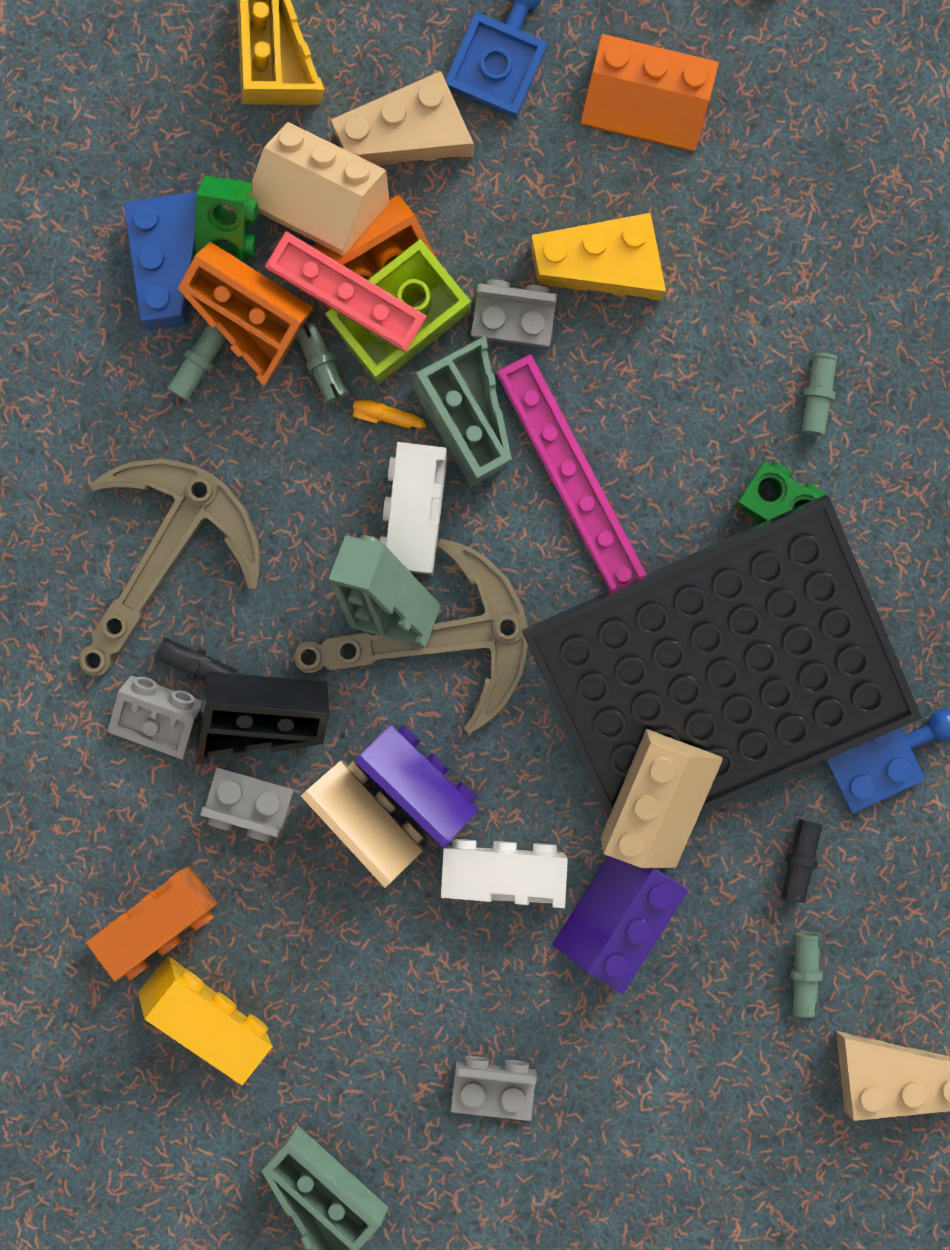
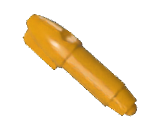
M357 400L353 404L354 411L352 416L376 424L383 421L410 430L412 427L425 429L427 425L423 418L386 406L384 403H377L372 400Z

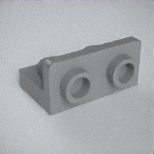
M495 279L487 280L486 284H477L471 338L480 339L486 335V339L490 341L550 348L557 294L549 293V288L540 285H527L526 290L510 288V283Z
M130 676L118 691L107 732L183 760L188 752L195 724L200 714L201 700L196 699L188 692L173 691L157 685L150 678Z
M216 767L206 805L202 807L200 815L209 818L208 825L231 831L232 825L248 829L246 836L270 842L271 836L279 837L282 835L295 789Z
M465 1056L464 1062L456 1061L451 1112L531 1121L537 1073L536 1070L529 1069V1063L507 1060L505 1061V1066L488 1065L489 1059L480 1056Z

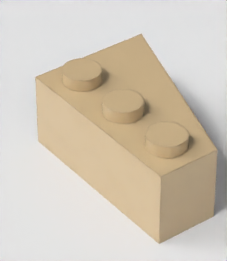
M441 71L331 119L333 131L340 148L377 166L417 160L433 161L438 158L461 156V158L474 157V143Z
M836 1031L844 1110L853 1121L950 1111V1056Z

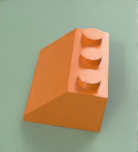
M602 34L581 125L695 152L719 62Z
M399 194L390 199V204L344 256L319 243L312 245L313 248L366 280H369L419 239L423 241L435 256L415 214ZM324 304V306L326 307L327 311H329V310L332 309V308H330L329 306H327V305Z

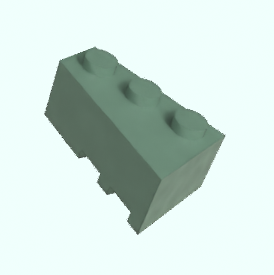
M345 535L331 571L329 582L350 628L426 648L441 607L439 602L381 541L367 535H361L359 538Z

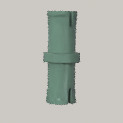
M317 323L307 324L310 338L307 337L302 327L296 339L308 362L306 367L309 374L314 375L326 405H332L336 403L333 390H335L340 401L346 399L349 396V392L337 370L336 358L327 349Z
M207 324L191 351L186 350L183 355L185 360L167 387L169 391L185 401L189 400L205 372L210 374L214 367L211 363L226 341L225 336L216 326L212 328Z
M823 352L814 354L809 387H805L803 397L806 398L801 430L803 434L812 436L825 435L830 402L835 401L836 392L832 389L837 355Z
M798 932L795 936L794 968L790 969V978L793 979L794 985L792 1015L810 1018L818 1015L819 981L823 980V971L819 969L821 934Z

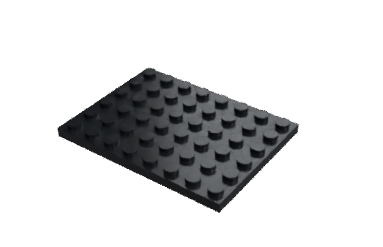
M827 495L522 630L527 645L608 819L646 729L723 758L700 811L701 814L922 719L835 509Z

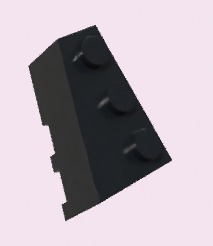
M206 671L197 727L196 765L209 763V757L233 753L234 758L246 757L247 751L271 747L272 752L323 744L329 718L327 682Z

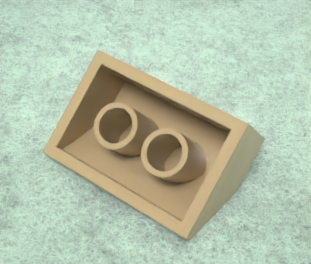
M289 122L263 148L252 180V199H258V213L342 256L345 255L390 204L385 169Z
M646 729L601 835L603 853L640 868H676L723 758Z
M341 760L307 789L301 797L382 886L386 888L423 851L424 848L419 842L424 837L408 820L402 825L392 814L396 809L395 805L382 791H379L376 795L373 794L364 784L369 777L354 761L347 765Z

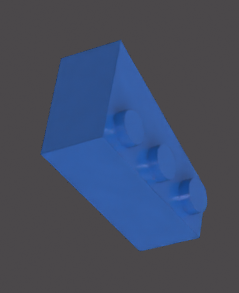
M197 191L124 202L140 319L148 330L188 324L191 303L178 290V287L195 257Z

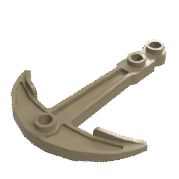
M168 459L133 461L118 466L101 475L90 484L93 492L121 488L150 492L152 487L171 495L174 498V503L118 599L112 601L92 633V645L85 647L81 651L79 666L85 674L89 676H102L110 671L113 666V655L123 651L143 619V610L206 519H209L227 535L224 540L241 566L248 589H257L261 563L260 546L248 510L231 489L211 473L186 463ZM198 483H204L207 486V493L201 498H197L194 494V487ZM113 619H118L122 624V629L118 634H113L109 629V624ZM92 653H97L100 656L101 662L97 668H92L88 663V657Z
M440 539L437 546L458 563L473 587L478 586L485 608L484 614L434 624L426 648L378 635L361 633L327 638L322 644L312 641L304 642L296 648L294 662L299 670L312 674L321 671L324 667L330 670H340L373 665L378 660L488 648L491 650V679L486 678L479 704L464 727L469 734L484 726L504 708L522 678L528 650L522 630L527 628L528 624L524 608L509 579L488 558L468 546ZM506 620H511L516 625L515 632L509 636L502 634L500 630L502 622ZM346 644H353L356 648V655L352 659H346L342 655V649ZM311 649L316 653L317 658L314 664L307 665L303 661V654Z

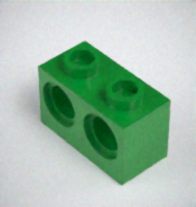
M204 175L196 193L195 255L209 242H212L245 264L247 259H254L257 236L250 233L251 224H255L257 219L258 199H252L251 182ZM221 204L228 205L232 207L234 210H228L224 208ZM221 240L228 241L232 246L223 243Z
M764 461L757 468L734 507L759 523H763L792 510L795 503L806 504L827 494L810 483H806L805 486L799 484L791 478L793 473L785 466L774 461L769 465ZM760 482H770L776 487L777 498L775 501L768 502L760 497L758 493Z

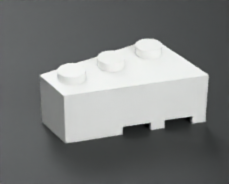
M397 442L396 458L390 457L388 481H393L392 496L385 497L383 521H389L387 537L381 536L380 541L411 573L433 576L447 466V449L445 447Z
M452 839V846H445L443 849L441 898L491 902L492 900L515 901V904L529 905V902L553 903L552 907L565 908L568 858L564 852H557V845L534 843L533 851L516 850V842L493 841L492 848H476V840Z

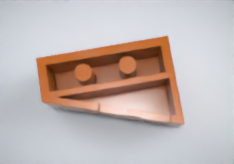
M209 242L195 255L178 287V290L212 328L216 326L232 344L230 349L237 357L242 356L258 374L256 378L263 386L277 372L314 308L212 242Z
M189 865L171 876L167 882L145 896L139 903L88 940L86 944L114 982L124 975L130 981L149 967L145 959L158 950L161 956H163L182 941L177 936L188 926H191L195 932L214 918L210 910L218 903Z

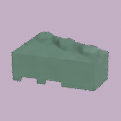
M486 335L416 372L411 383L413 390L470 488L505 469L512 460L502 410L499 408L495 390L494 372L491 371Z
M299 1126L273 1152L261 1171L287 1216L291 1215L301 1232V1240L307 1250H359L381 1226L388 1210V1206Z

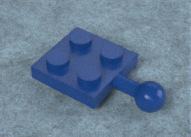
M513 0L514 5L506 24L475 11L445 79L449 90L517 119L548 48V42L520 31L528 11L536 8L541 0Z
M949 710L934 712L929 717L927 725L904 735L902 729L899 728L826 760L850 813L853 814L926 780L912 749L933 739L941 742L950 741Z

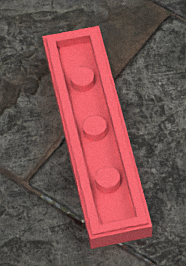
M287 231L265 265L267 270L405 353L427 319V316Z

